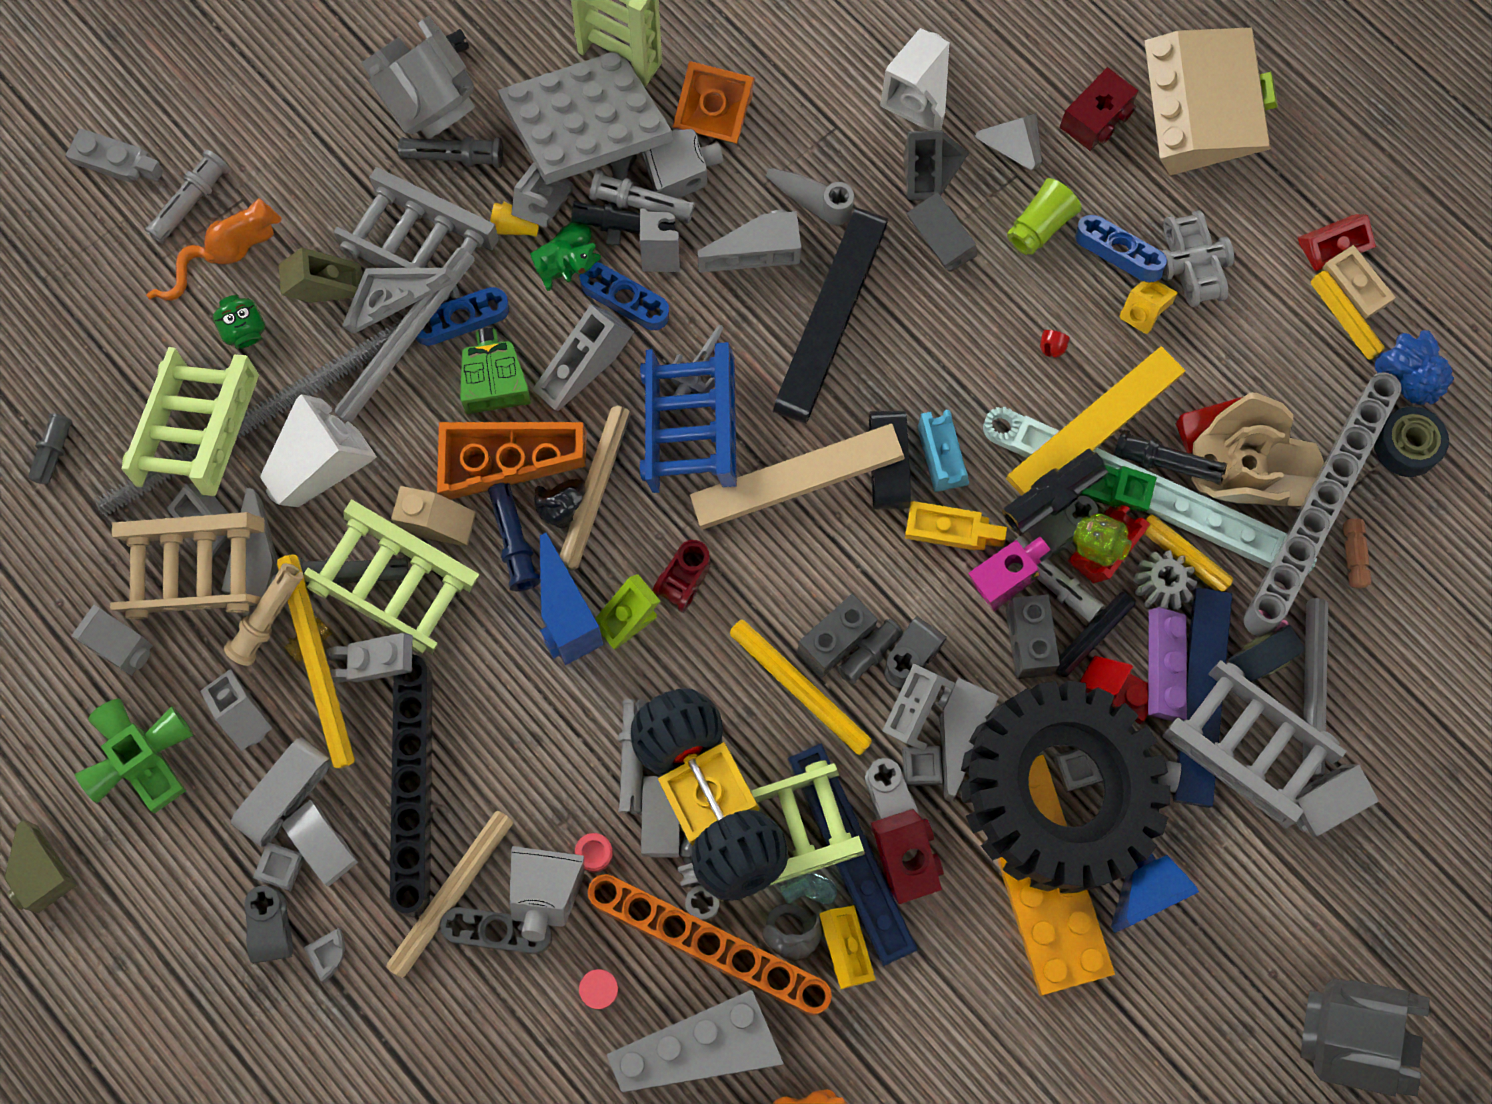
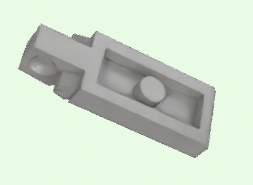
M79 128L65 155L72 164L130 183L132 180L137 181L139 176L158 182L164 171L161 169L159 162L150 158L148 152L140 147Z

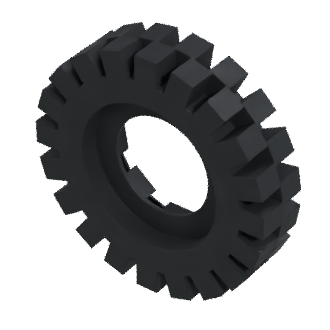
M1056 681L1040 683L1030 690L1027 688L1003 702L985 716L987 720L976 727L968 741L974 747L964 753L961 771L969 773V779L960 784L962 803H973L974 812L966 815L973 834L984 831L988 839L980 846L991 860L1003 857L1007 861L1003 871L1018 881L1027 877L1031 878L1030 887L1047 892L1059 888L1060 893H1078L1109 884L1138 869L1136 863L1147 860L1158 846L1152 841V838L1164 834L1169 817L1159 813V809L1170 805V786L1158 784V777L1167 774L1168 769L1163 755L1151 757L1147 749L1157 743V740L1148 726L1136 731L1132 724L1139 715L1126 703L1113 708L1111 704L1114 695L1099 687L1086 693V683L1067 681L1058 687ZM1066 745L1081 750L1094 761L1102 775L1104 782L1103 804L1098 814L1085 825L1078 827L1058 825L1047 819L1033 802L1029 790L1030 768L1035 758L1049 747Z

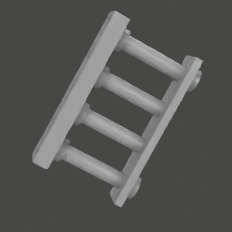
M375 167L369 177L376 197L353 233L351 234L339 227H336L334 230L339 249L345 255L353 259L360 257L381 268H425L446 233H451L452 231L463 236L465 240L460 247L471 254L476 247H481V245L493 250L499 240L494 223L378 167ZM395 203L403 207L405 212L382 248L366 241V237L386 206ZM424 217L435 224L412 262L394 255L417 218L421 219ZM457 285L443 303H446L447 300L451 301L460 298Z
M1220 660L1208 674L1218 682L1192 717L1184 721L1177 717L1162 737L1280 825L1288 828L1296 823L1305 811L1296 805L1298 803L1296 798L1322 761L1325 759L1330 764H1334L1347 751L1339 746V741L1333 735L1325 731L1319 732L1246 679L1245 673L1239 667L1231 663L1225 664ZM1229 691H1231L1249 705L1220 743L1216 742L1214 744L1202 735V728ZM1262 713L1280 728L1252 766L1245 767L1233 758V751ZM1293 736L1310 748L1311 751L1283 789L1276 790L1265 782L1266 777L1264 775Z

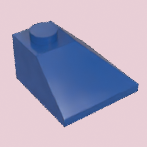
M1152 853L1147 860L1136 863L1138 869L1125 876L1111 924L1113 932H1119L1198 893L1196 885L1168 855L1156 860Z

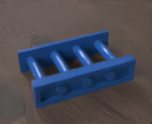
M729 342L715 343V357H710L709 361L660 365L653 349L646 350L645 363L640 365L641 381L645 384V460H640V476L642 481L647 482L652 493H660V476L711 472L713 476L717 475L722 487H736L735 357ZM711 375V378H715V389H710V393L660 397V379ZM711 407L712 410H715L716 421H711L710 425L660 429V411ZM711 439L712 443L716 442V454H711L710 458L660 462V443Z

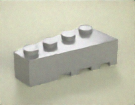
M753 990L606 1054L622 1093L784 1065Z

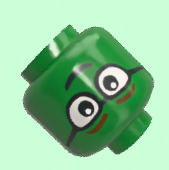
M236 294L219 301L220 307L213 314V322L225 344L235 346L236 349H243L256 344L262 339L261 334L265 330V322L253 300L249 298L240 299L239 295Z

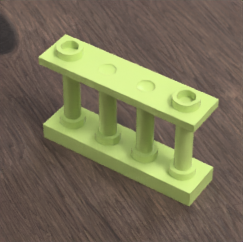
M571 0L575 27L574 36L577 42L578 53L584 56L592 43L610 52L617 53L631 62L633 70L643 86L646 87L662 64L659 0H618L626 4V7L612 0ZM598 9L628 24V27L602 15L598 12ZM600 29H602V30H604V31H606V32H608V33H610V34L616 36L617 38H619V39H621V40H623V41L629 43L630 46H628V45H626V44H624V43H622V42H620V41H618V40H616V39H614V38H612V37H610V36H608V35H606V34L600 32Z
M168 347L164 360L159 364L156 381L129 450L125 452L122 460L121 469L136 487H143L148 471L189 476L202 495L216 496L259 377L248 356L234 354L231 364L226 370L189 367L176 348ZM183 380L222 384L219 396L215 400L177 396ZM172 410L211 414L208 426L203 431L166 427ZM160 440L200 445L197 456L192 462L154 457Z
M351 499L343 511L344 520L348 521L346 524L348 530L320 574L310 568L306 569L304 579L309 582L307 588L323 598H327L328 595L335 597L397 634L407 633L413 635L412 650L419 654H423L425 650L433 654L437 642L429 638L430 634L455 593L461 592L462 589L470 592L479 574ZM368 533L380 540L378 543L380 548L351 593L332 581L360 537H365ZM401 552L412 559L410 561L412 567L386 609L382 611L365 601L393 554L397 555ZM432 570L444 577L442 580L444 585L415 630L397 618L425 573L429 574Z
M819 761L806 766V773L751 790L757 803L776 796L779 797L795 850L792 851L794 857L788 859L783 873L773 883H770L769 886L865 855L860 837L852 838L850 833H846L830 786L829 779L839 776L835 763L828 765L827 761ZM812 784L815 785L832 837L829 839V846L815 850L814 845L809 844L793 794L794 790Z

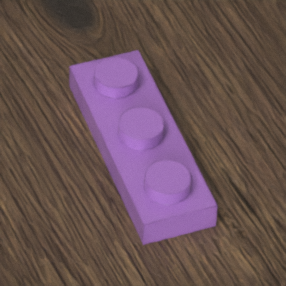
M1156 607L1149 610L1148 715L1173 722L1178 717L1184 721L1187 720L1186 615Z

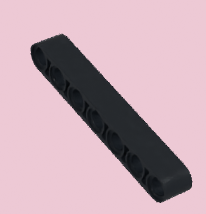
M858 207L854 209L779 390L773 413L807 424L888 224L887 217Z
M412 654V668L418 667L422 669L419 679L408 682L405 681V674L393 676L390 902L395 910L406 917L412 918L422 915L430 904L433 697L432 672L420 656ZM413 703L421 704L422 708L419 715L414 718L404 717L407 706ZM413 739L421 741V747L414 755L404 754L403 750L407 742ZM411 776H419L421 782L418 789L411 793L404 792L403 785L406 779ZM411 813H418L420 815L419 825L413 830H404L402 825L404 818ZM409 851H418L420 856L418 864L411 869H404L402 866L404 855ZM412 888L417 889L419 892L418 902L413 907L404 908L401 902L404 892Z

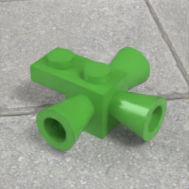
M121 699L110 700L96 708L89 715L88 721L108 739L107 742L101 745L108 759L75 773V778L93 802L98 804L122 778L131 782L148 809L154 814L186 792V789L160 753V751L194 736L187 722L173 706L147 732L135 724H131Z

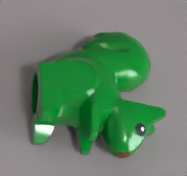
M569 223L565 225L551 241L530 253L534 266L547 291L552 289L554 279L563 276L567 282H570L574 273H586L601 259V255L593 253L596 244H589L592 232L586 224Z

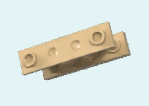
M243 512L113 522L112 537L127 541V546L130 547L129 601L111 602L110 610L125 613L126 619H148V613L214 608H226V612L229 613L249 612V606H257L262 597L246 594V540L250 539V534L264 533V518ZM227 535V539L231 540L230 595L212 596V542H216V536ZM193 538V541L197 542L196 597L178 598L179 545L183 544V539ZM160 540V544H164L163 599L145 600L146 547L150 546V541Z

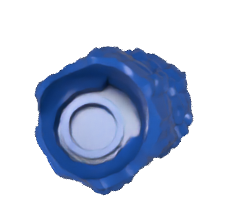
M1429 330L1420 331L1417 339L1407 333L1398 335L1394 348L1379 354L1375 361L1377 374L1386 372L1395 376L1401 383V394L1412 404L1424 405L1428 402L1431 405L1436 403L1440 396L1442 397L1448 392V387L1454 381L1452 368L1448 360L1439 355L1440 348L1437 340Z

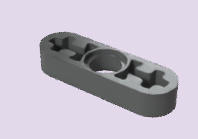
M457 907L448 910L440 922L443 936L454 944L526 954H540L546 951L552 942V931L547 925L545 938L542 941L536 942V947H531L530 941L521 937H516L517 945H510L515 935L514 922L521 923L518 927L519 931H522L524 924L522 921L513 920L511 914ZM462 915L465 923L477 925L476 918L483 917L478 927L479 940H472L475 932L469 930H461L460 936L455 937V931L449 928L450 922H456L458 916ZM494 920H501L507 925V935L499 942H492L486 936V928Z

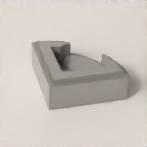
M340 928L304 947L321 982H325L332 977L343 960L345 940Z

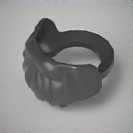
M781 904L769 912L766 921L767 926L762 932L763 940L776 954L790 961H800L802 958H807L818 947L822 939L823 927L819 913L810 917L807 911L799 906ZM781 916H794L802 922L804 934H783L775 928L774 923Z

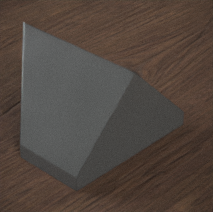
M942 130L914 131L907 134L903 159L908 200L928 199L936 192L941 196L969 154Z

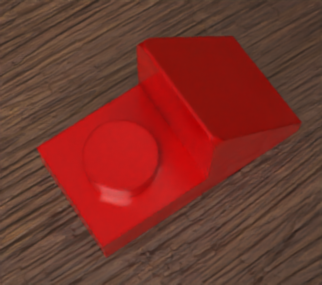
M1093 656L1079 681L1086 683V693L1099 687L1113 694L1114 698L1111 706L1116 708L1126 703L1139 715L1135 722L1142 724L1148 715V683L1130 674L1134 667L1131 664Z

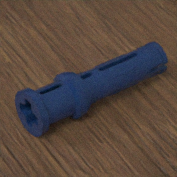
M509 483L495 484L488 489V493L504 547L501 559L503 563L507 564L511 578L508 583L509 589L515 592L532 589L541 583L540 575L535 573L531 558L534 553L533 548L525 542L511 485Z

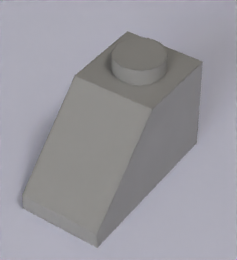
M95 605L91 607L71 635L93 653L131 676L136 669H140L145 665L150 656V649L153 646L143 636Z
M231 669L200 691L216 722L241 751L249 745L259 743L266 736L267 732L273 729L263 711Z

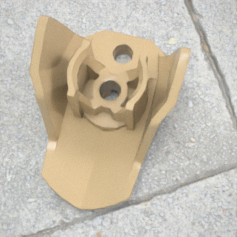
M1252 392L1217 415L1210 427L1193 443L1194 455L1227 463L1225 475H1222L1223 481L1221 485L1193 476L1191 480L1200 493L1224 501L1301 507L1324 461L1316 443L1290 438L1293 413L1283 403Z

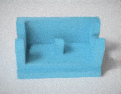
M945 410L943 415L938 418H933L931 412L922 413L917 429L934 492L969 485L968 473L964 465L951 411Z

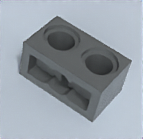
M852 593L799 641L797 653L823 678L857 647V643L861 639H866L874 632L878 619Z
M1049 594L1012 598L1006 608L1016 679L1052 676L1060 664Z

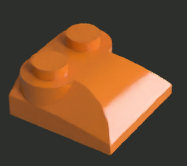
M689 61L673 128L680 130L692 129L699 135L738 144L747 108L753 97L752 89L755 78Z

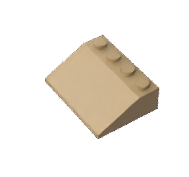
M1252 27L1182 30L1144 40L1159 156L1170 176L1271 149Z

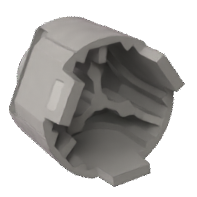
M427 16L417 23L427 38L423 42L409 50L403 41L397 37L361 63L371 77L368 79V82L402 130L413 135L422 130L425 136L430 139L475 108V105L469 98L473 93L474 83L465 71L466 65L439 26L434 23L430 16Z

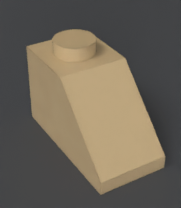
M400 486L391 521L396 526L416 537L468 547L476 512L437 493Z

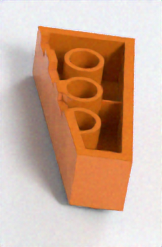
M439 422L437 494L451 500L488 491L491 486L498 483L513 485L586 467L587 432L584 423Z

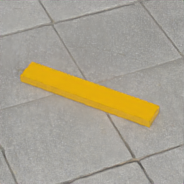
M1160 346L1007 475L1006 480L1022 496L1031 489V486L1050 470L1054 468L1059 470L1087 449L1094 451L1183 376L1186 370Z

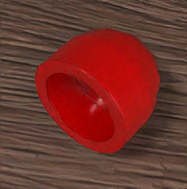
M1044 330L1040 340L1042 353L1047 357L1059 358L1065 353L1070 337L1058 331Z

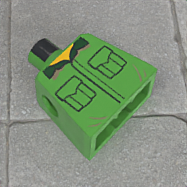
M494 328L478 330L476 332L478 346L467 347L462 351L460 398L465 414L531 404L528 387L512 342H498L497 331Z

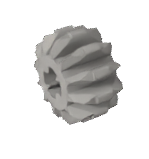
M1171 550L1166 551L1162 557L1157 552H1153L1148 557L1149 561L1142 560L1139 563L1138 569L1140 572L1136 573L1133 577V582L1141 585L1135 591L1136 596L1146 595L1148 597L1144 603L1145 607H1150L1155 602L1157 607L1167 609L1169 606L1173 611H1177L1182 606L1181 602L1188 603L1193 597L1190 591L1195 589L1197 581L1189 577L1195 572L1194 567L1184 568L1182 566L1185 562V556H1180L1176 561L1173 560Z

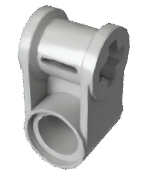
M888 758L878 759L873 762L866 772L865 783L873 803L876 819L880 820L910 809H914L919 815L898 764ZM879 769H882L884 774L890 773L892 776L887 782V786L884 785L883 781L876 782L874 779Z

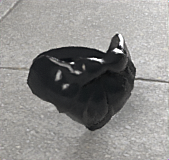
M571 479L560 483L550 491L543 486H537L535 488L534 502L540 518L557 528H566L573 521V512L579 507L582 496L585 494L584 484L581 480Z

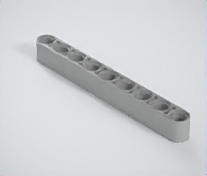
M1386 372L1375 374L1358 397L1244 615V625L1253 635L1262 637L1269 632H1273L1287 615L1401 393V383L1392 374ZM1319 498L1324 499L1328 504L1323 503ZM1305 526L1312 528L1314 532L1309 531ZM1289 553L1295 554L1301 561L1295 560ZM1275 582L1283 584L1286 590L1279 588ZM1259 610L1266 611L1271 616V619L1262 616Z

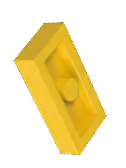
M855 906L835 908L819 913L840 990L875 981V975Z

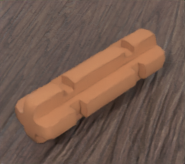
M1348 519L1343 524L1344 536L1348 538L1345 541L1347 568L1351 570V573H1348L1349 585L1351 588H1365L1371 584L1370 570L1366 569V566L1370 565L1367 538L1363 537V534L1366 533L1365 522L1363 519Z

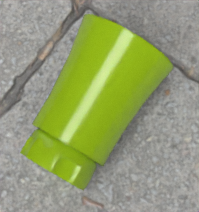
M1052 178L1046 179L1034 199L1014 222V226L1008 231V240L1019 252L1025 255H1033L1066 222L1081 212L1082 206L1079 199L1063 183Z

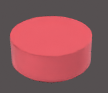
M589 833L577 842L575 855L584 856L585 871L596 873L609 866L613 858V849L605 836L598 833Z
M602 969L592 970L582 978L579 985V994L582 1001L588 1007L596 1010L605 1009L615 1002L618 996V984L614 976L608 971Z

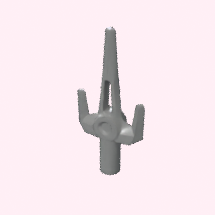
M722 325L716 327L693 362H698L704 354L706 356L703 361L709 360L715 343H717L723 330ZM677 354L672 364L681 363L683 356ZM701 376L669 378L671 382L678 385L673 396L688 395L691 392L694 394L710 393V389L715 384V378H710L704 384ZM679 409V410H669V411H671V412H673V413H675V414H678L681 409Z

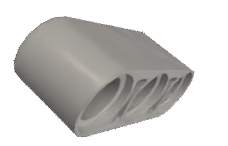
M304 738L296 739L237 809L231 819V825L258 846H265L281 830V823L298 809L324 777L331 766V759Z

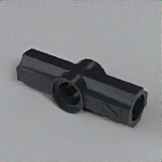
M1087 449L1059 470L1057 468L1050 470L1039 478L1028 492L1003 508L1002 514L1006 523L1013 532L1021 536L1048 516H1056L1079 498V494L1107 475L1108 471L1104 461L1097 452Z

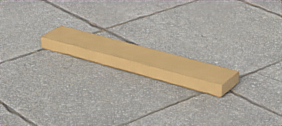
M889 424L737 478L736 487H722L720 483L692 493L690 497L699 526L703 530L904 460V455L893 424Z

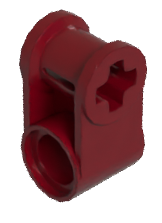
M698 540L684 542L667 568L664 569L652 589L653 593L657 597L661 596L677 605L678 611L684 613L693 601L699 586L711 567L707 546ZM692 553L700 554L704 558L703 562L695 567L688 566L684 563V560Z

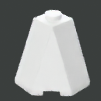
M920 28L888 65L885 71L880 106L928 131L941 130L946 107L950 42L944 40L936 33Z
M301 394L296 399L260 475V478L267 487V495L278 505L300 507L366 466L377 457L360 431L349 421L344 424L336 416L330 415L332 407L321 398Z

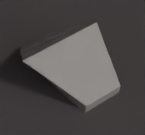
M1037 113L979 130L974 136L976 139L1030 170L1039 168L1042 162Z

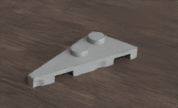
M366 268L342 327L350 333H357L454 283L457 275L448 268Z

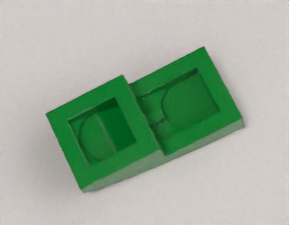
M1105 465L1108 471L1107 475L1078 495L1089 497L1093 501L1116 507L1124 505L1128 506L1131 510L1147 512L1150 507L1157 477L1126 466L1116 469Z

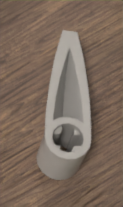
M775 168L768 169L766 177L774 185L819 218L833 225H842L850 219L853 209L854 192L848 184L834 182L827 186L797 173Z

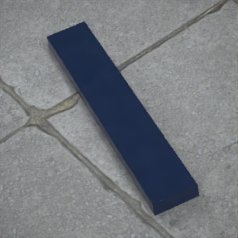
M1196 588L1193 591L1187 652V720L1192 717L1218 682L1208 675L1220 660L1226 664L1232 593ZM1223 701L1202 728V735L1214 744L1216 742L1219 743ZM1178 749L1177 763H1181V774L1178 788L1173 794V802L1211 808L1214 801L1216 776Z
M822 743L787 759L794 776L806 773V766L819 761H827L828 765L831 764ZM836 776L830 778L829 782L845 831L850 833L852 838L860 837L865 855L835 865L882 967L918 951ZM812 784L800 788L826 846H829V839L832 837L815 785Z

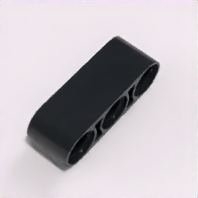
M870 411L869 431L893 424L904 455V460L871 471L873 509H910L911 484L906 411Z

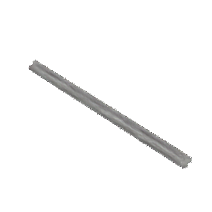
M396 322L397 325L392 324L393 327L389 326V329L385 328L386 332L382 330V334L379 332L377 333L378 336L370 337L371 341L367 339V343L363 341V345L360 343L359 347L355 346L356 350L351 348L352 352L350 350L347 351L348 354L344 352V356L336 357L337 361L332 359L333 363L329 361V365L326 363L325 367L317 368L318 372L314 370V374L310 372V376L305 375L306 378L298 379V382H294L295 386L290 384L291 388L286 386L287 390L283 388V392L279 390L280 395L275 393L276 397L274 395H271L272 399L267 397L268 401L264 399V403L259 402L261 407L255 404L257 409L252 406L253 411L249 408V413L246 411L237 436L241 438V434L245 436V432L248 434L249 430L253 431L252 426L254 429H257L256 424L260 427V422L264 424V420L268 422V418L272 420V416L275 418L276 414L279 416L280 412L284 413L283 408L285 411L288 410L287 406L291 409V404L294 405V401L301 394L310 396L311 393L314 395V391L318 393L317 388L321 391V386L325 389V384L329 386V382L333 384V380L337 382L336 377L340 380V375L344 378V373L348 375V371L352 373L351 368L355 371V365L359 369V364L363 366V362L367 364L366 359L371 362L370 357L373 359L374 355L376 356L400 322ZM190 444L191 448L185 445L187 450L182 447L183 452L178 449L179 455L174 452L175 457L170 454V457L173 460L192 462L197 456L200 445ZM148 471L143 487H136L127 479L128 484L122 482L124 487L118 484L120 489L115 486L116 491L110 489L112 494L107 491L108 496L103 493L104 498L98 496L100 501L96 498L94 500L100 512L107 517L108 513L112 514V511L115 512L116 508L119 510L120 506L127 505L128 501L131 503L132 499L139 498L140 494L143 496L144 492L147 493L148 490L154 489L156 487L155 484L159 486V482L163 484V480L165 482L167 478L170 480L171 475Z

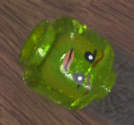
M1095 513L1090 517H1084L1078 524L1073 537L1074 543L1077 544V551L1082 557L1105 567L1111 566L1118 559H1125L1132 543L1128 539L1127 526L1123 522L1102 513Z

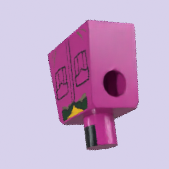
M1040 536L1024 548L1016 540L974 568L968 575L972 584L991 609L996 611L1040 576L1037 565L1053 553ZM1013 563H1019L1023 566L1018 572H1010L1008 570L1009 566Z

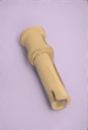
M287 563L283 564L252 614L242 618L239 623L240 630L235 638L229 640L224 646V652L231 660L245 666L254 663L257 658L256 651L262 642H267L272 635L271 626L304 577L297 567Z

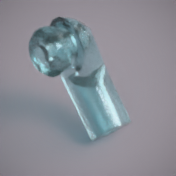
M812 872L801 875L779 887L780 893L787 905L803 896H807L822 904H830L837 897L835 884L830 879Z

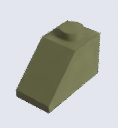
M302 247L279 264L281 296L309 303L354 298L362 279L361 263Z
M26 820L19 822L16 827L4 877L11 888L7 894L18 909L40 913L76 887L77 883L38 825Z

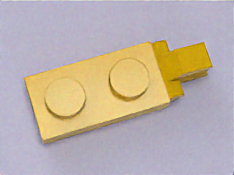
M911 501L905 539L969 550H985V545L1004 546L1007 527L989 524L990 518L982 516V512Z

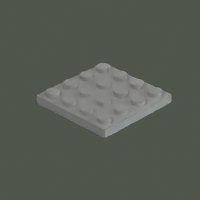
M609 52L602 56L497 90L501 105L546 185L673 141L671 128L626 58L614 52Z

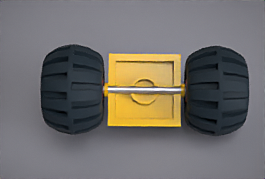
M680 688L671 690L647 702L634 716L631 724L633 751L645 767L656 774L662 775L657 779L689 843L693 846L692 865L697 881L708 893L723 901L743 899L768 887L785 870L788 861V848L784 833L770 817L758 811L760 808L725 742L721 743L723 724L717 707L707 696L694 689Z

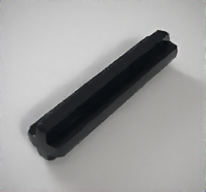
M1120 592L1059 656L1060 666L1056 672L1062 677H1067L1135 606L1133 598L1125 592Z

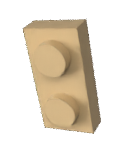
M1354 245L1326 262L1323 266L1324 271L1326 270L1330 273L1364 320L1387 307L1396 299Z

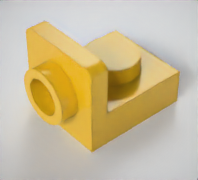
M1142 281L1130 291L1119 317L1141 332L1148 334L1152 330L1158 316L1173 304L1178 292L1159 281Z

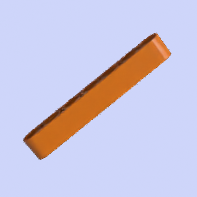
M608 874L599 875L589 884L588 898L599 912L804 1014L811 1016L819 1015L827 1009L831 1002V989L822 979ZM606 884L614 886L617 894L612 902L603 904L596 900V892L599 887ZM638 901L647 902L651 907L650 915L641 921L634 920L630 916L631 906ZM671 918L681 919L686 925L684 933L677 938L668 937L664 933V925ZM705 935H713L720 942L719 950L713 955H705L698 949V942ZM739 952H747L754 958L755 965L749 972L742 973L734 968L732 960ZM774 969L784 970L789 976V985L783 990L773 989L767 980L770 971ZM815 986L821 989L824 994L823 1004L815 1008L806 1005L802 996L805 988Z

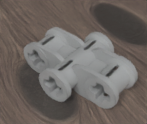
M1201 210L1193 211L1191 215L1180 218L1166 217L1163 229L1171 252H1168L1166 249L1160 250L1167 258L1162 276L1163 280H1171L1174 275L1179 274L1184 294L1190 307H1197L1200 302L1213 299L1218 301L1226 300L1228 297V283L1221 265L1226 268L1231 267L1234 263V250L1230 239L1224 236L1220 237L1217 242L1212 243L1206 219Z

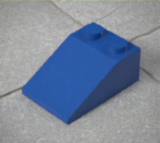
M547 533L540 535L541 617L545 628L541 629L540 632L553 659L560 656L564 665H567L601 647L603 641L599 625Z

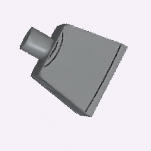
M692 129L672 131V142L642 152L654 192L674 198H680L695 192L707 185L706 167L723 163L719 143L700 147L696 132Z
M512 846L510 911L513 920L524 922L521 933L523 938L535 942L542 941L545 938L547 925L561 927L566 924L584 879V856Z

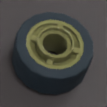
M1408 406L1397 409L1387 418L1374 444V450L1379 461L1387 470L1399 476L1416 477L1426 474L1444 458L1449 448V434L1444 423L1435 413L1422 407ZM1406 437L1411 438L1415 442L1416 446L1411 445L1407 441Z
M1286 625L1274 632H1269L1262 637H1257L1243 646V650L1233 655L1229 662L1239 667L1245 673V678L1253 682L1259 678H1266L1289 665L1292 659L1305 651V647L1292 626Z

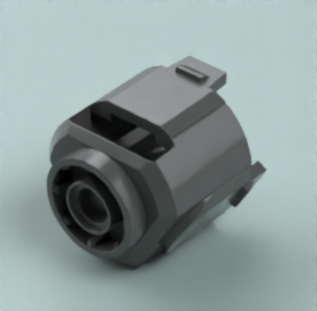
M1333 979L1325 985L1324 993L1312 990L1309 992L1301 1058L1315 1061L1314 1073L1320 1081L1396 1097V1093L1418 1097L1421 1072L1400 1066L1420 1067L1423 1037L1405 1032L1407 1013L1428 1017L1430 998L1409 993V991L1365 982Z

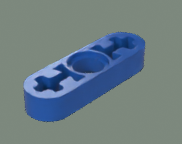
M1086 215L1079 220L1075 239L1079 245L1142 281L1155 282L1163 276L1167 258L1162 251L1100 216ZM1121 244L1126 246L1129 251L1118 252L1112 246Z
M598 262L586 273L580 274L581 288L587 296L648 330L662 329L668 323L669 305L667 301L622 274ZM598 275H601L603 284L595 282L593 285H590L589 277L596 278ZM606 286L609 287L608 294L606 292ZM622 289H628L634 293V298L629 303H619L615 299L616 293ZM641 298H643V307L639 305ZM656 307L660 309V316L653 315L652 318L648 317L647 309L651 311Z
M489 287L443 303L428 321L432 326L433 332L426 334L422 329L415 339L422 345L431 346L500 322L509 313L507 296L501 289ZM494 299L498 304V309L492 311L488 301ZM477 304L481 316H476L473 305ZM459 309L467 310L470 313L469 319L462 324L454 323L451 320L453 312ZM441 316H444L448 328H443L440 320Z

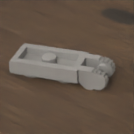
M399 633L350 643L348 647L336 646L326 649L325 654L328 660H347V669L330 670L333 683L362 682L412 672L413 635Z

